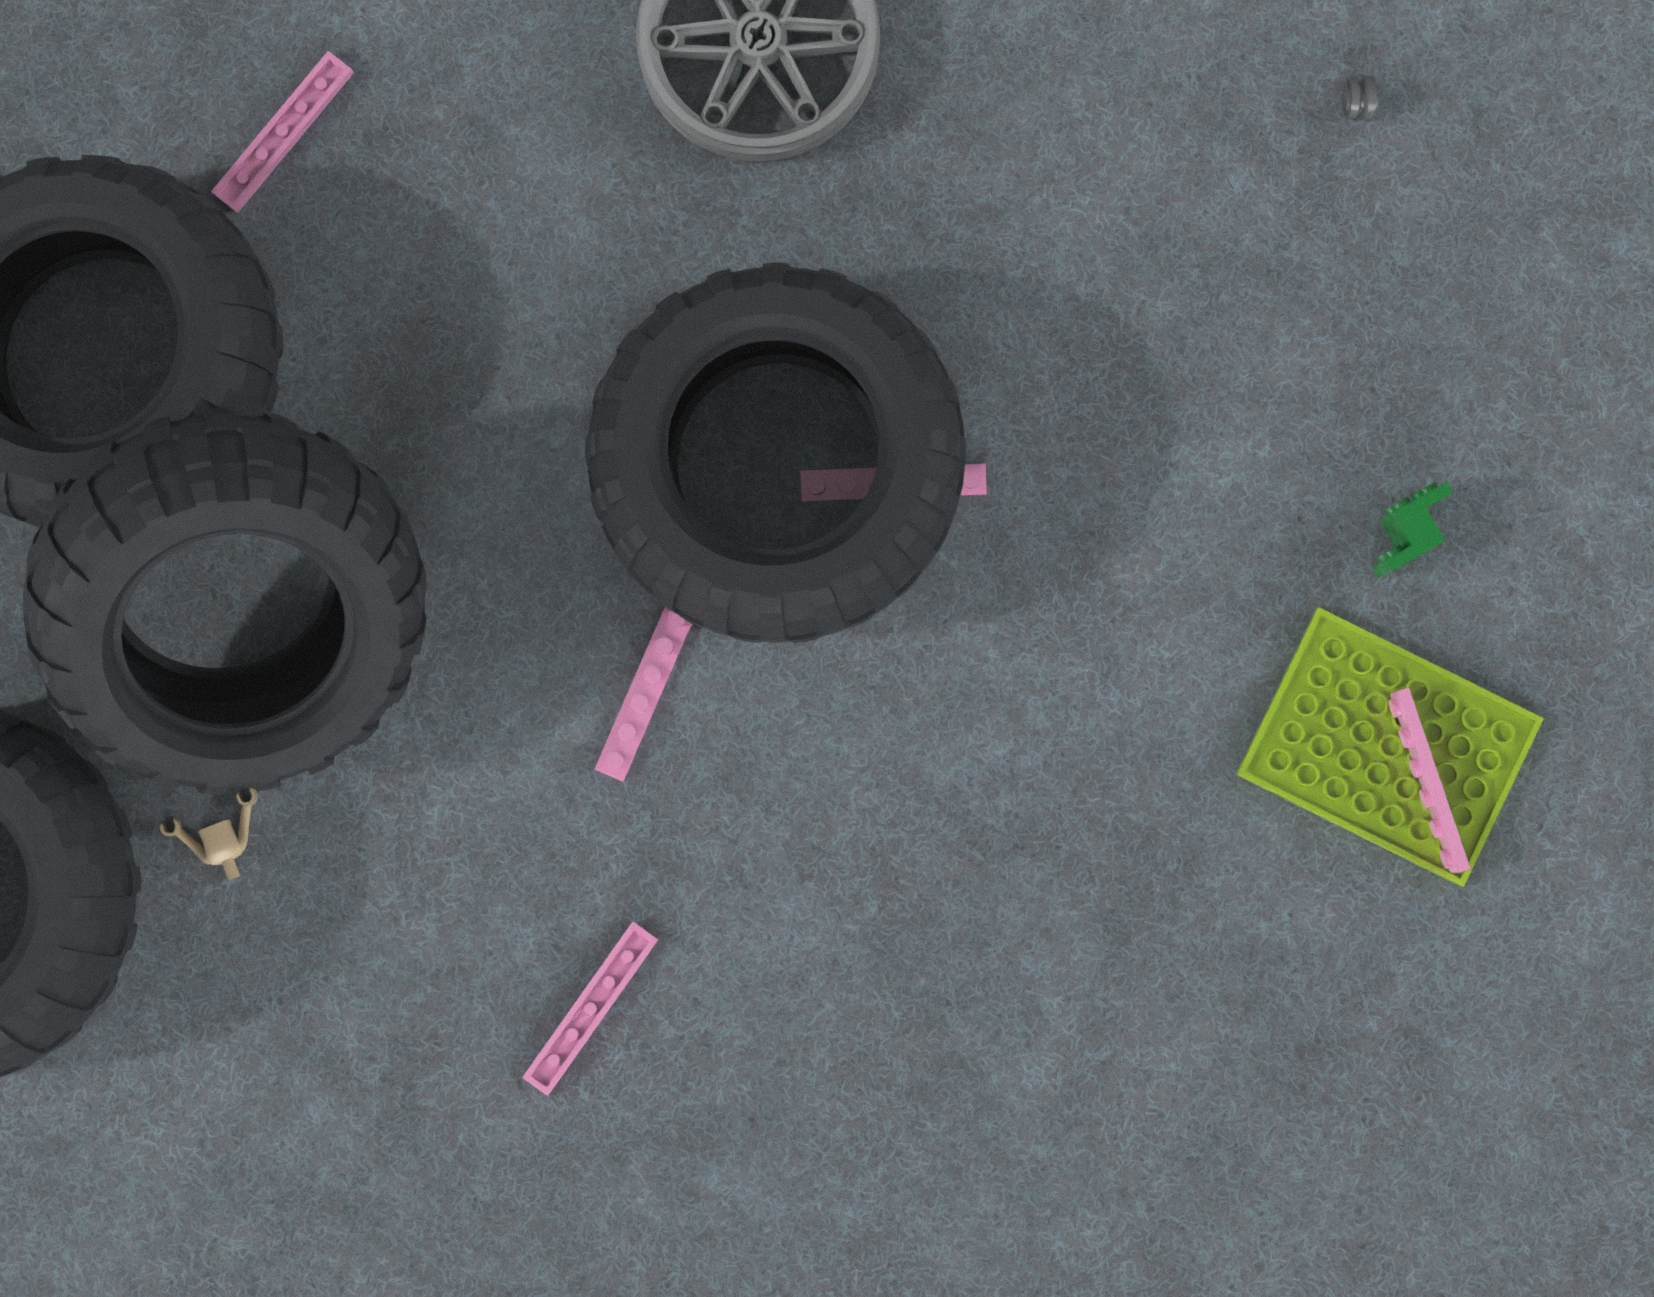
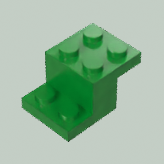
M1433 482L1412 494L1411 497L1414 501L1411 502L1406 497L1384 510L1387 516L1379 521L1395 548L1377 557L1379 564L1371 567L1377 578L1446 541L1427 507L1454 493L1448 482L1440 486Z

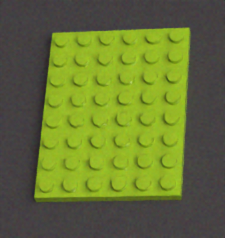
M1318 607L1300 640L1235 775L1460 887H1464L1544 718ZM1405 688L1410 689L1470 866L1469 870L1460 873H1450L1449 868L1446 869L1441 861L1439 852L1443 849L1439 838H1435L1430 829L1429 821L1432 820L1429 808H1425L1421 802L1419 790H1422L1419 778H1415L1410 770L1409 760H1412L1409 749L1404 748L1401 743L1399 730H1402L1399 719L1394 718L1390 711L1389 700H1392L1390 696L1392 692Z

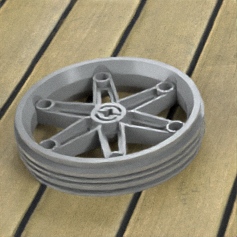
M669 0L641 1L636 26V44L640 68L647 90L661 114L679 133L712 153L731 159L763 162L794 157L810 151L829 140L848 124L863 104L872 86L877 70L880 49L879 15L875 0H849L856 21L792 17L799 0H786L779 17L766 11L773 0H741L749 12H746L737 19L727 0H714L724 19L661 27L663 13ZM851 31L856 33L858 38L854 41H847L843 38V34ZM787 32L831 33L832 40L787 45ZM730 33L731 47L685 45V38ZM763 34L764 40L759 39L757 43L753 44V38L758 39ZM665 37L674 39L673 44L668 47L659 45V41ZM857 51L855 64L846 85L836 99L821 112L793 59ZM660 57L725 61L700 116L692 111L674 91L664 72ZM779 59L800 96L794 102L768 68V66L776 63ZM739 60L751 68L726 104L721 101V98ZM759 77L797 126L789 130L770 134H746L726 129ZM809 110L815 114V117L812 120L804 121L799 117V114L802 111ZM713 113L720 114L723 117L716 124L707 121V117Z

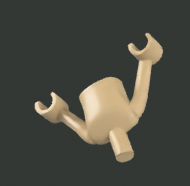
M249 788L252 794L249 802L243 800L241 792H238L236 795L238 803L242 805L238 837L233 830L230 819L198 831L204 847L182 829V823L177 818H173L175 824L174 832H168L165 823H161L160 831L165 836L178 837L195 852L203 863L211 865L222 864L229 881L240 877V873L234 859L239 857L246 849L251 807L256 803L258 793L255 789Z

